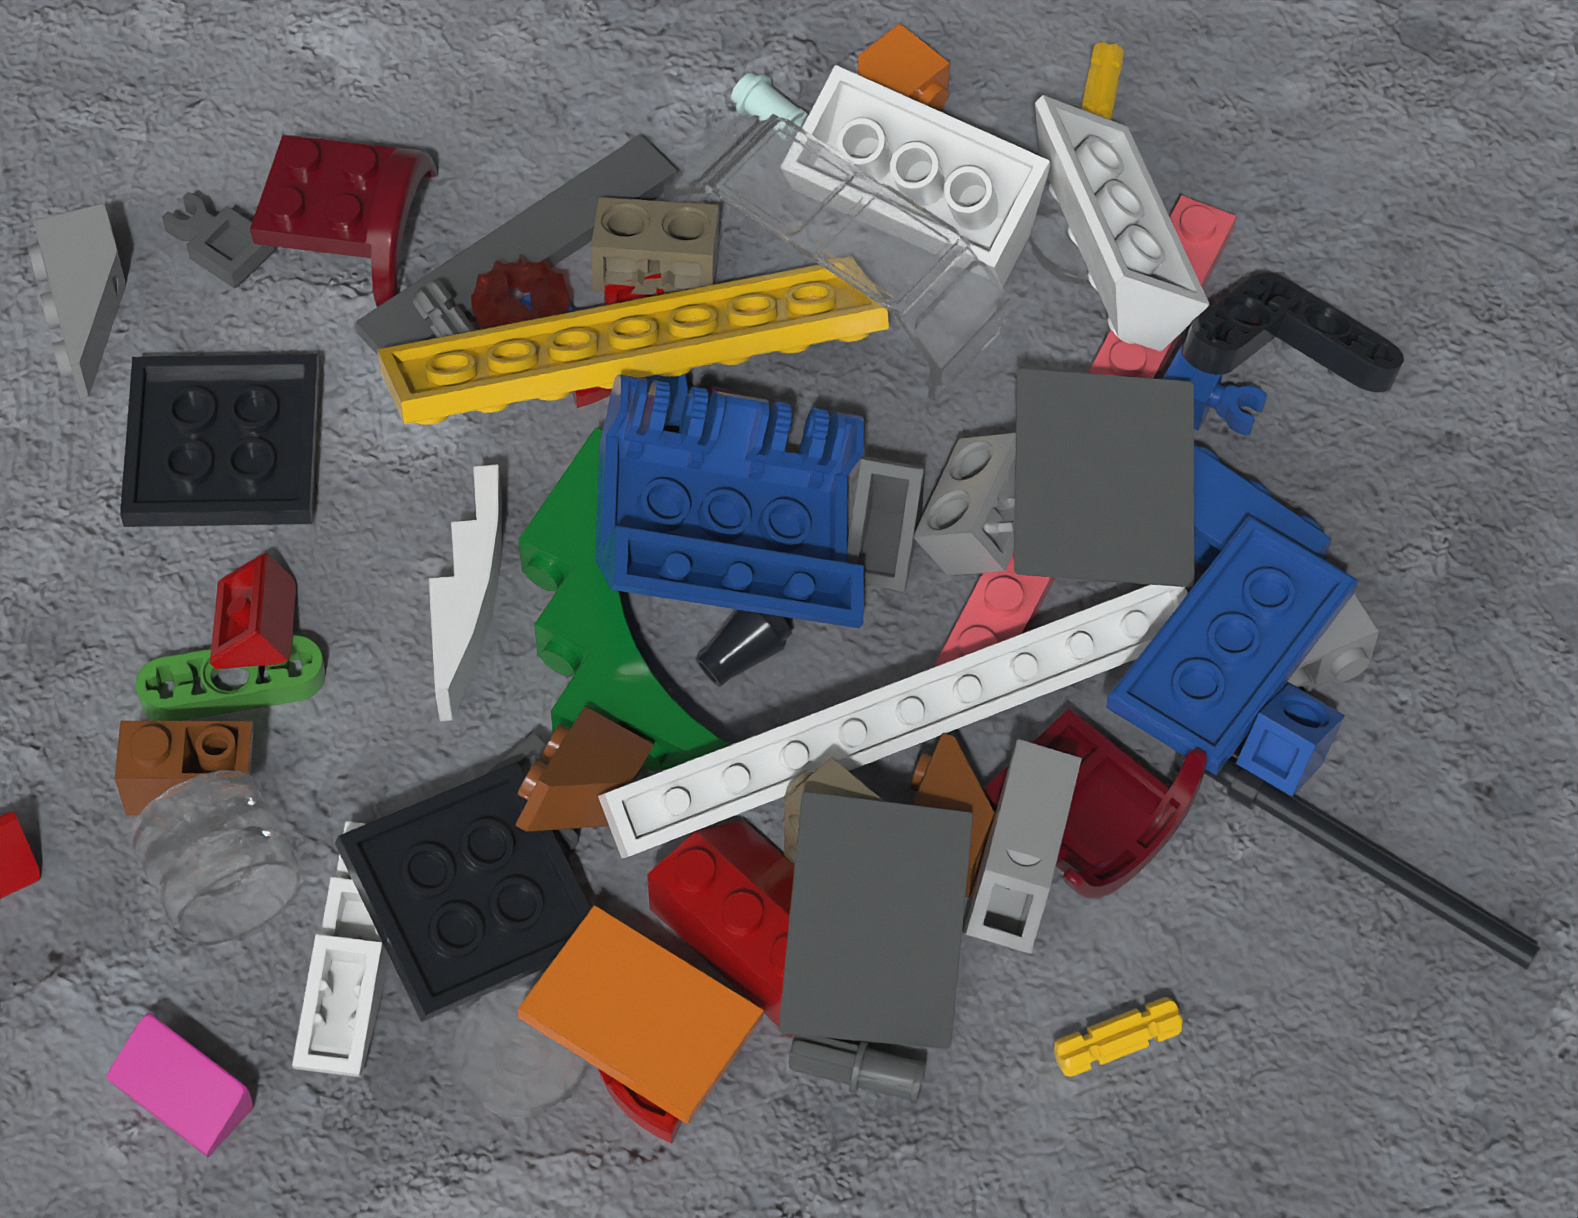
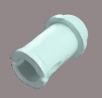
M754 72L747 73L738 81L731 94V100L736 103V111L743 116L750 114L775 133L784 143L794 139L807 120V113L771 87L772 81L767 75L761 74L757 76Z

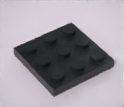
M318 355L132 357L120 506L123 527L312 524L320 373Z
M518 761L338 836L335 842V846L421 1022L549 967L591 910L553 831L527 832L516 826L527 803V800L517 795L525 779Z

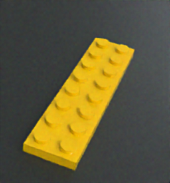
M851 258L377 349L380 372L403 423L415 422L421 425H431L446 420L449 415L474 410L492 413L507 408L510 403L536 398L545 401L559 400L568 396L571 391L597 386L612 389L618 374L639 378L653 375L676 377L684 375L691 368L714 363L737 365L748 361L754 355L775 351L798 353L808 349L811 344L836 339L845 342L859 341L866 338L871 332L889 329L888 308Z

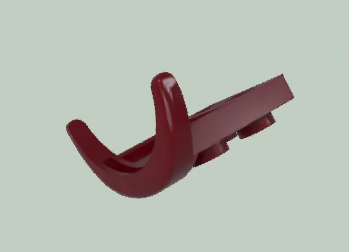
M282 134L250 227L253 242L258 245L371 258L373 295L376 306L379 307L397 295L398 265L409 209L422 177H436L437 169L435 163L428 153L413 149Z
M1069 708L1032 742L1033 744L1082 758L1056 866L1064 872L1063 880L1066 885L1084 898L1099 899L1124 886L1145 868L1168 843L1187 816L1204 777L1207 765L1206 753L1198 748L1192 749L1187 754L1177 778L1171 788H1169ZM1009 765L982 789L994 812L997 809Z

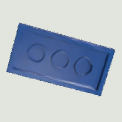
M1248 516L1108 695L1106 708L1185 757L1192 749H1201L1207 755L1206 770L1217 775L1252 729L1258 713L1281 691L1356 592L1358 579L1253 517Z

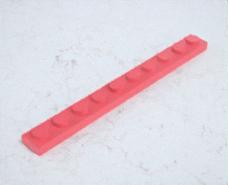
M1181 195L1170 219L1204 290L1234 231L1237 216ZM1110 330L1088 373L1158 379L1181 333L1161 352L1136 343L1128 344L1119 339ZM1014 553L1005 572L982 573L942 649L935 667L1028 632L1055 577L1017 575L1014 572Z

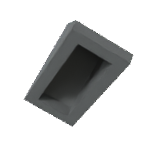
M868 457L861 458L847 548V563L864 566V585L905 592L916 545L913 535L922 517L925 467Z

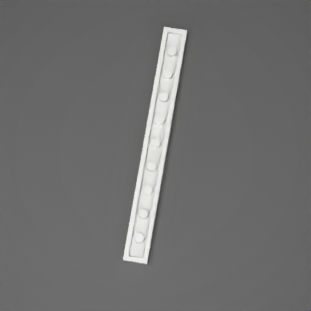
M1145 586L599 795L598 798L621 859L785 796L788 787L802 772L809 769L815 772L830 757H833L845 769L850 771L940 736L942 733H948L1133 661L1140 656L1187 596L1186 587Z

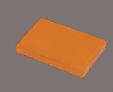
M595 905L518 1008L519 1019L689 1125L758 1027L764 1010Z

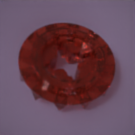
M520 254L513 263L502 264L496 260L490 272L478 274L475 290L471 294L472 311L482 329L567 313L569 293L563 274L553 272L545 259L536 264L527 262ZM510 287L518 288L523 294L530 292L531 311L526 304L522 305L519 300H510Z

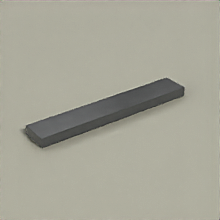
M639 134L355 322L357 334L377 355V349L437 338L430 328L433 325L430 318L424 320L413 304L414 294L421 287L435 280H439L444 284L453 297L450 301L453 307L459 306L471 322L592 241L598 197L653 200L678 183V171Z

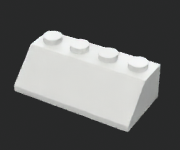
M835 65L780 171L792 192L1003 288L1030 236L1051 163L1050 160Z
M1042 95L1035 102L1039 156L1050 160L1051 165L1047 176L1050 181L1049 190L1056 201L1059 202L1069 224V236L1079 247L1089 270L1088 279L1099 292L1109 315L1108 324L1113 333L1122 341L1128 344L1136 343L1162 352L1210 304L1128 126Z

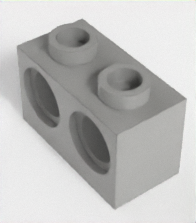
M1016 433L960 438L955 445L913 535L917 543L947 576L1005 572L1014 553Z

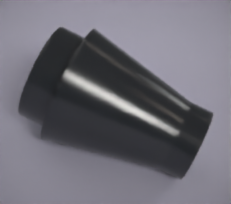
M736 609L708 647L695 660L705 675L716 686L721 687L731 678L783 651V642L792 635V631L782 616Z

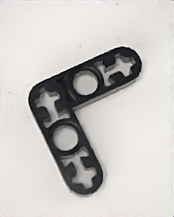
M1273 273L1253 275L1198 316L1192 322L1182 346L1183 357L1194 368L1204 373L1224 375L1233 371L1277 337L1353 385L1370 392H1386L1390 390L1404 362L1402 352L1392 342L1289 279Z

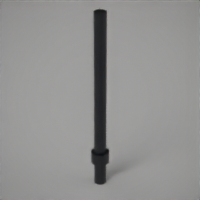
M1228 759L1217 775L1205 769V775L1229 789L1228 796L1250 810L1255 805L1522 968L1528 970L1539 953L1541 947L1282 790L1240 767L1231 759Z

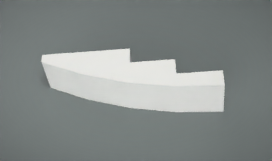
M499 465L473 466L477 520L451 522L454 576L429 578L434 682L440 721L453 720L477 667L494 610L502 556V492Z
M345 821L344 833L363 826L365 823ZM340 855L336 877L330 878L321 934L315 935L292 1067L299 1070L361 1077L390 957Z

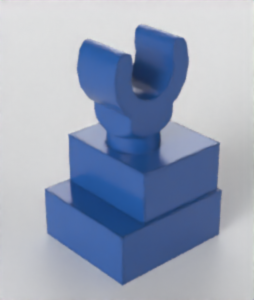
M1183 341L1163 379L1193 383L1194 429L1199 430L1208 411L1212 407L1216 409V413L1220 417L1225 419L1230 429L1242 435H1250L1255 418L1250 414L1242 412L1239 408L1250 407L1257 412H1262L1267 394L1253 386L1236 387L1229 385L1224 387L1220 385L1223 375L1204 373L1194 368L1185 360L1182 355Z

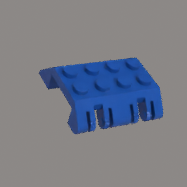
M618 374L612 387L599 446L595 561L610 590L860 628L864 623V566L847 563V476L864 454L863 417L835 411L829 419L828 410L812 407L805 421L799 452H786L788 431L792 423V407H790L789 403L775 401L769 413V402L766 399L714 391L709 400L707 389L692 387L684 402L678 433L663 431L671 399L669 383L653 380L647 397V380L645 378Z

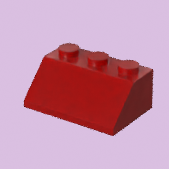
M744 820L695 831L647 874L649 909L746 998L763 1009L764 1014L779 1027L795 865Z

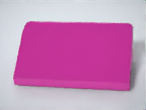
M147 1013L137 1024L106 1074V1079L207 1158L254 1108L246 1086L150 1013Z

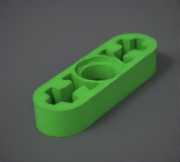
M293 635L290 660L281 664L266 665L269 683L262 684L258 666L239 667L249 674V678L244 686L234 691L218 689L214 686L213 681L215 676L223 669H215L209 664L211 649L151 660L141 668L137 675L136 691L142 710L152 720L185 721L306 700L314 696L322 688L325 681V668L322 654L317 644L309 638ZM300 660L302 675L289 677L288 662ZM200 675L204 694L196 695L193 676ZM173 681V697L161 699L159 694L161 683Z

